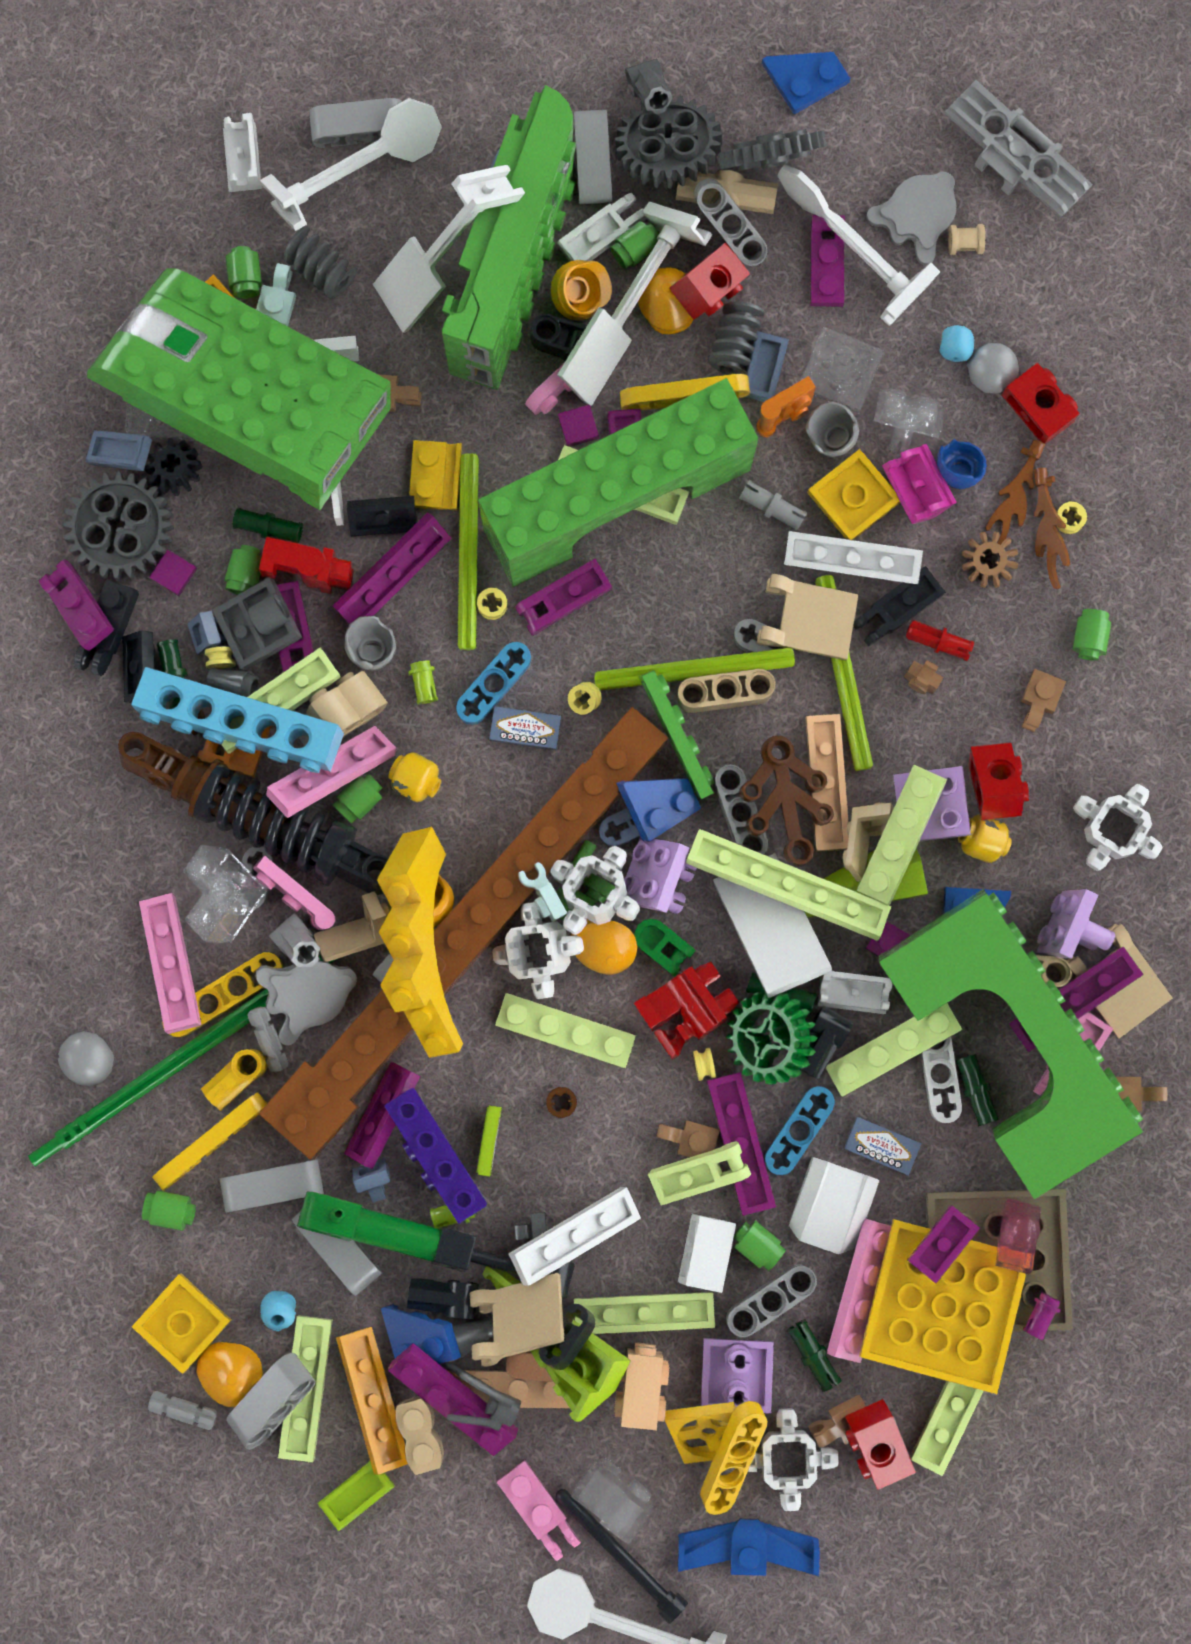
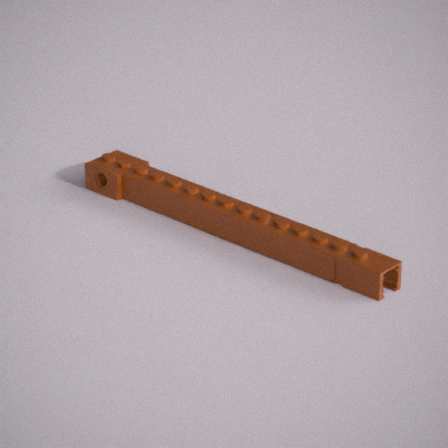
M631 707L592 751L590 759L576 769L434 930L437 967L444 996L517 915L522 905L527 903L536 893L534 888H528L520 882L518 873L524 871L528 879H537L538 872L534 864L539 862L545 868L548 879L552 875L550 871L557 860H565L618 800L620 791L616 783L620 781H634L667 744L668 737L635 708ZM382 989L318 1063L313 1066L310 1062L305 1061L260 1111L259 1115L307 1158L314 1160L359 1110L360 1106L353 1101L355 1097L414 1032L404 1011L395 1013Z

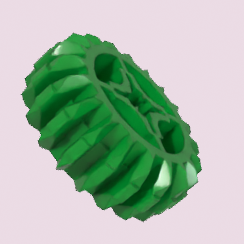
M760 992L752 995V999L746 998L741 1001L743 1008H736L732 1011L737 1020H730L727 1023L733 1029V1033L728 1034L725 1038L733 1040L734 1046L730 1047L727 1052L737 1054L733 1064L736 1066L744 1065L743 1075L750 1076L753 1074V1081H765L766 1084L773 1085L777 1082H789L790 1077L800 1076V1068H807L810 1065L806 1056H812L816 1051L809 1046V1043L815 1042L818 1038L809 1033V1029H812L815 1023L806 1022L805 1018L810 1011L807 1009L799 1010L801 1001L797 999L790 1000V996L787 993H780L768 998L766 993ZM766 1010H770L769 1016L764 1018L763 1024L755 1026L758 1017ZM780 1050H789L781 1063L772 1065L774 1058L778 1057Z

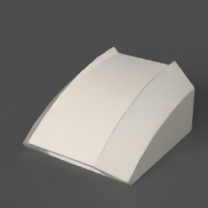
M811 1157L789 1227L799 1241L824 1250L841 1254L854 1249L862 1224L871 1207L879 1180Z

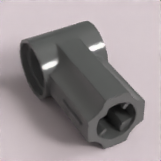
M658 59L625 68L627 82L632 84L633 87L632 96H638L645 109L651 110L655 114L667 111V107L673 99L671 90L665 82Z

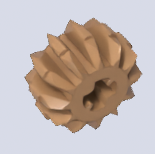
M996 531L993 533L992 542H988L986 533L981 532V545L974 539L968 541L969 546L975 552L962 551V557L973 559V562L963 564L962 570L975 569L968 578L970 582L975 581L979 575L983 576L980 583L981 588H986L988 578H992L995 588L1000 587L998 575H1001L1007 581L1012 579L1011 574L1005 570V567L1010 569L1018 568V563L1007 560V558L1017 556L1018 550L1005 551L1012 540L1008 537L1001 545L998 544L1000 533ZM988 551L991 552L992 556L998 555L1000 562L995 561V566L997 567L989 569L988 564H981L980 558H985L983 553Z

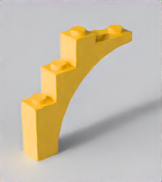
M432 827L403 833L377 879L392 907L379 930V934L393 958V962L380 986L395 1013L404 1011L429 1058L458 1053L463 1045L450 1015L437 967L433 925L434 899L439 871L446 853Z

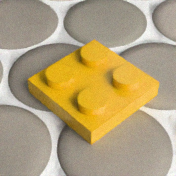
M861 449L853 453L807 491L808 495L833 525L848 540H855L901 503L895 490Z
M180 1273L134 1323L132 1328L177 1370L184 1374L232 1319Z

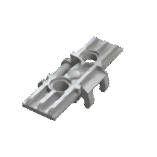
M977 80L944 112L946 116L984 149L974 166L982 172L990 165L1004 178L1001 190L1008 196L1020 182L1061 218L1093 185L1059 155L1063 148L1060 143L1054 144L1023 116L1024 111L1021 108L1010 111ZM990 119H996L1001 125L1000 133L992 134L988 132L985 123ZM1015 126L1044 153H1038L1011 128ZM1045 167L1052 171V174L1047 178H1041L1034 172L1036 169L1043 170Z

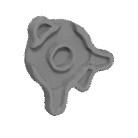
M947 172L910 177L896 188L893 196L887 202L871 207L866 214V220L872 226L886 228L894 245L899 246L906 240H912L915 246L917 261L922 265H929L935 259L937 240L949 229L956 214V199L953 190L955 179Z
M320 960L311 968L307 966L298 968L295 964L285 968H273L265 965L259 967L255 975L258 983L268 990L269 994L266 1001L268 1012L270 1014H285L277 1035L280 1042L288 1046L295 1043L304 1030L333 1020L344 1007L349 992L357 982L356 974L352 968L331 965Z

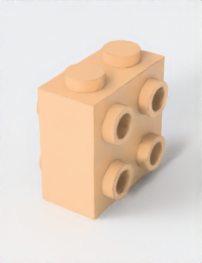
M635 1343L634 1349L627 1348L625 1357L631 1361L621 1381H624L623 1392L616 1391L614 1408L615 1417H620L621 1427L657 1430L658 1421L664 1422L666 1400L665 1396H660L661 1385L668 1386L669 1364L667 1360H663L662 1352L656 1351L657 1348H655L656 1345Z

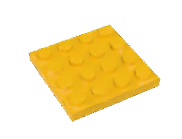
M893 1219L859 1357L997 1394L1030 1256L970 1240L939 1281L934 1283L907 1261L931 1229Z

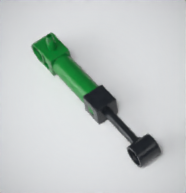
M306 1192L297 1223L299 1228L349 1242L354 1240L431 1261V1264L459 1272L467 1271L470 1262L518 1275L511 1258L475 1249L476 1236L444 1227L441 1229L362 1208V1205L316 1192ZM568 1262L548 1274L558 1273L561 1276L562 1299H567L575 1264L572 1262Z

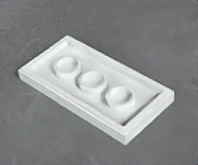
M775 853L768 856L770 858L778 860ZM721 877L713 879L715 888L768 998L832 971V967L804 911Z

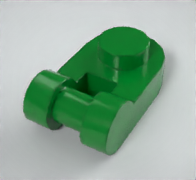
M657 919L643 920L635 930L634 936L637 947L673 977H676L681 971L679 966L686 958L690 959L696 952L691 945ZM668 942L676 948L669 958L661 953Z

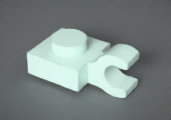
M277 263L273 287L262 286L256 310L288 326L296 299V294L288 291L293 271H290V266Z
M537 862L534 864L538 872L537 879L530 880L526 877L524 871L518 873L519 880L524 886L536 890L539 898L534 901L543 918L549 916L551 921L554 922L566 915L567 911L551 882L549 883L545 868L541 863Z

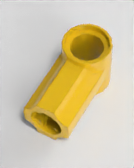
M246 1049L237 1052L232 1060L201 1088L204 1096L212 1105L222 1111L253 1081L263 1076L267 1070L266 1056H263V1053L257 1049ZM247 1055L253 1056L257 1061V1068L252 1074L246 1073L242 1068V1061Z

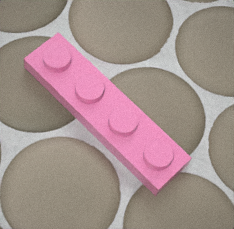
M373 726L340 745L331 772L320 769L319 773H314L300 768L268 786L266 796L289 818L394 757L396 747L376 726Z
M172 893L139 901L164 1030L167 1034L201 1026L176 898Z
M866 1218L862 1224L827 1349V1354L861 1363L862 1358L859 1357L889 1237L890 1225Z

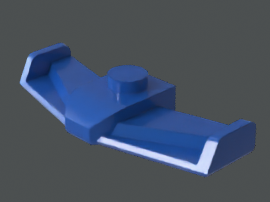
M739 1518L735 1522L678 1534V1572L730 1560L731 1575L766 1576L768 1561L819 1577V1539L763 1523L759 1519Z

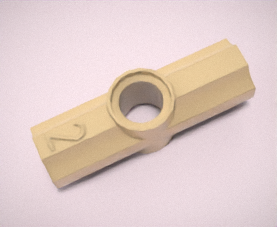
M719 170L715 174L708 173L707 175L697 172L696 182L689 177L685 178V186H681L678 182L676 200L697 203L694 197L697 184L704 179L712 178L724 187L741 210L767 214L774 213L778 183L745 179L740 173L731 170ZM708 188L702 194V201L706 204L716 202L719 197V191L715 188Z

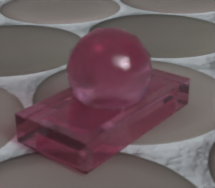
M1007 1198L1004 1203L995 1266L1025 1274L1032 1272L1036 1243L1040 1235L1041 1207Z

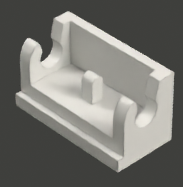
M252 113L242 114V122L238 123L231 122L230 117L224 118L223 135L229 192L262 189L257 132Z
M831 971L820 977L817 1006L822 1007L824 1005L829 1008L886 1014L890 1006L888 998L889 992L892 989V981L890 978Z
M697 1214L691 1215L678 1278L679 1283L722 1293L736 1228L735 1223Z

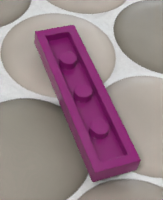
M427 512L332 607L348 624L359 617L374 616L452 538L434 516Z
M1123 946L1059 989L1065 999V1002L1061 1003L1060 1006L1064 1012L1071 1008L1077 1019H1079L1144 974ZM1018 1018L1009 1023L1028 1052L1036 1048Z
M741 1072L707 1081L723 1145L737 1141L742 1150L740 1154L742 1162L748 1165L751 1172L748 1178L734 1183L742 1216L775 1208L776 1204Z
M414 1343L391 1362L388 1371L444 1417L447 1418L448 1414L490 1418V1414L485 1413L487 1403ZM452 1422L492 1456H495L513 1441L518 1432V1428L513 1424L511 1427L502 1424L500 1430L497 1431L488 1426Z

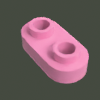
M563 364L527 399L525 405L535 415L540 412L547 414L558 403L556 398L565 389L568 392L572 391L557 375Z

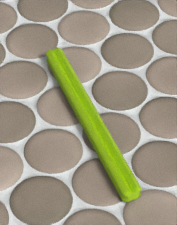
M472 453L462 454L460 457L458 648L468 651L476 648L479 459L477 454Z
M832 575L816 578V586L836 590ZM848 653L847 660L831 657L855 771H865L871 769L873 762L850 653Z
M792 648L597 671L594 675L595 685L601 691L642 686L639 676L652 670L655 671L657 676L662 674L666 682H674L693 677L755 669L772 670L788 668L795 665V658Z

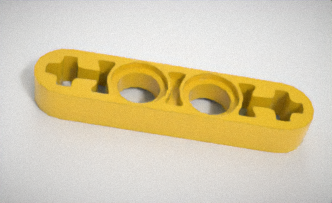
M731 374L630 387L620 391L621 409L641 408V410L666 408L725 378L728 379L739 399L750 394L749 378L745 374Z
M263 952L197 991L195 995L201 1018V1026L169 1035L185 1037L263 990L264 987L260 984L256 987L254 986L252 977L245 970L251 967L252 973H255L262 966L261 961L264 959L268 962L275 961L276 966L273 968H283L281 959L270 952ZM236 976H242L247 981V990L240 996L233 995L229 990L230 980ZM207 994L214 995L218 1000L217 1009L210 1014L203 1013L199 1006L201 998Z
M259 1092L249 1097L152 1177L162 1191L171 1187L201 1162V1158L205 1155L208 1157L229 1140L227 1137L231 1134L235 1135L255 1119L267 1105V1102Z
M744 1402L738 1405L731 1414L700 1490V1497L706 1512L709 1514L718 1515L725 1513L732 1508L767 1427L768 1421L761 1405L757 1402ZM746 1442L740 1448L731 1449L735 1444ZM729 1468H735L731 1473L720 1475Z

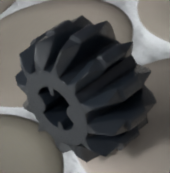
M173 438L168 439L167 447L165 448L159 442L156 443L155 448L158 453H148L147 459L151 463L147 464L144 468L145 472L151 475L148 479L151 486L159 485L158 490L161 494L167 493L171 487L174 496H179L180 486H183L187 492H191L192 487L188 481L199 482L200 476L195 471L203 468L201 461L196 460L199 455L195 448L188 449V443L184 440L176 446ZM176 461L178 465L175 466V472H169L168 468H171L172 462Z

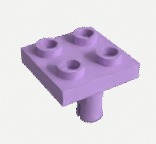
M963 767L927 770L947 779L920 841L970 836ZM910 773L893 775L896 802Z
M640 836L639 842L633 850V858L629 870L624 878L628 893L626 896L635 900L639 907L665 913L669 910L674 914L681 912L684 906L673 901L685 903L686 897L684 894L675 891L679 878L685 882H689L694 878L695 874L685 869L693 871L697 869L686 864V857L690 848L680 843L653 839L650 842L642 841Z
M1087 889L1067 890L1058 894L1051 905L1050 911L1053 914L1049 924L1045 925L1038 935L1037 943L1040 945L1036 953L1057 958H1072L1078 944L1091 950H1095L1097 947L1108 950L1114 941L1115 932L1089 920L1098 894Z
M703 1338L701 1406L734 1402L737 1407L744 1402L754 1401L761 1405L764 1413H771L774 1342Z

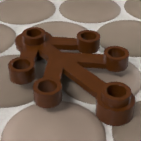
M776 735L768 738L762 744L760 754L763 763L752 779L741 786L739 794L745 802L752 803L762 795L763 784L774 771L777 785L758 813L747 820L746 829L753 836L762 835L767 831L769 820L781 804L788 840L784 847V857L789 864L802 866L812 859L814 848L811 842L801 835L795 803L808 811L813 822L820 826L832 821L834 811L830 805L821 804L791 782L789 770L805 780L804 784L807 790L816 793L825 788L827 777L822 771L813 770L795 757L794 746L790 740ZM773 748H778L781 751V759L773 757ZM812 776H817L820 779V787H816L811 783ZM747 786H752L756 790L755 797L747 795ZM819 809L827 812L826 820L818 817L817 812ZM754 819L762 822V830L753 828L752 822ZM793 847L801 850L802 856L800 859L793 857Z

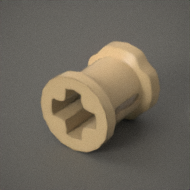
M978 224L976 228H957L956 225H950L948 230L949 255H955L957 251H976L977 254H983L985 250V226Z

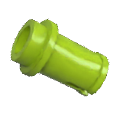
M429 660L410 664L411 670L408 671V674L413 677L417 704L438 701L432 674L435 671V667L431 666Z
M447 1205L430 1208V1215L435 1228L440 1229L457 1223ZM476 1214L464 1220L466 1224L470 1223V1219L475 1218Z

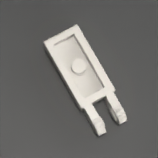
M632 193L624 195V197L612 205L609 203L558 240L557 246L569 262L574 260L592 261L614 245L616 238L639 221L644 222L647 219L642 213L644 209L636 211L623 221L619 214L629 209L636 201V197Z

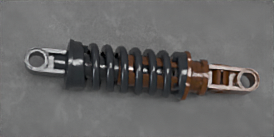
M140 732L126 733L119 740L118 749L122 767L128 772L147 780L152 785L171 792V798L177 801L182 799L190 804L188 816L197 818L205 823L216 821L219 830L229 831L232 829L234 837L238 840L249 837V843L252 847L260 848L265 845V851L268 855L277 856L281 853V859L286 864H293L297 861V866L301 872H309L314 869L316 879L325 886H329L337 876L367 893L375 891L376 895L383 894L378 881L370 878L368 873L373 870L382 871L388 858L354 842L357 828L349 827L334 820L328 831L325 832L320 829L325 820L324 813L317 812L310 824L304 821L309 807L287 818L266 796L267 790L264 794L258 792L260 789V782L253 779L248 786L243 785L244 774L241 771L235 772L230 778L231 769L220 759H216L210 766H206V764L201 763L200 758L194 755L188 758L176 749L162 745ZM133 748L143 751L142 754L135 757L126 754Z

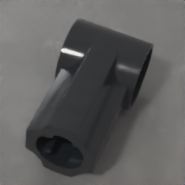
M824 1005L812 1021L815 1023V1026L809 1029L810 1035L818 1038L815 1042L809 1043V1046L816 1052L812 1056H806L810 1065L807 1068H800V1070L818 1080L836 1048L839 1049L853 1026V1022Z
M411 1278L407 1308L444 1313V1316L453 1318L475 1319L476 1307L470 1306V1292L478 1290L479 1284L475 1282L461 1283L460 1280L442 1282L432 1279Z

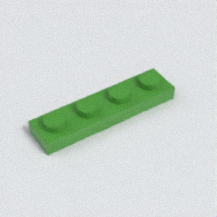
M654 670L639 676L697 798L703 799L713 794L710 786L715 784L708 767L706 765L701 767L695 756L700 753L699 748L692 735L686 737L681 727L685 720L677 704L671 706L666 696L670 689L662 674L657 676Z

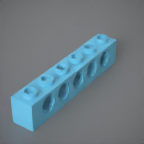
M145 667L131 704L140 714L139 718L146 722L158 725L161 720L172 724L171 728L181 733L191 734L192 730L204 733L203 738L218 744H222L224 740L236 743L235 747L247 753L254 754L255 750H260L268 753V758L280 763H287L288 759L299 762L301 768L314 773H319L320 769L331 772L344 735L338 724ZM174 697L180 698L177 707L166 709L167 702ZM212 707V712L207 718L198 719V713L202 708ZM238 716L244 717V722L239 728H229L232 719ZM266 727H276V732L272 737L267 739L261 738V734ZM298 737H309L308 743L304 747H293L294 741Z

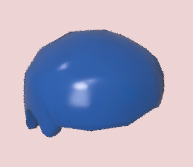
M954 439L945 447L941 446L937 455L938 469L947 485L951 488L959 490L970 488L980 482L985 476L986 458L981 449L970 442H960Z

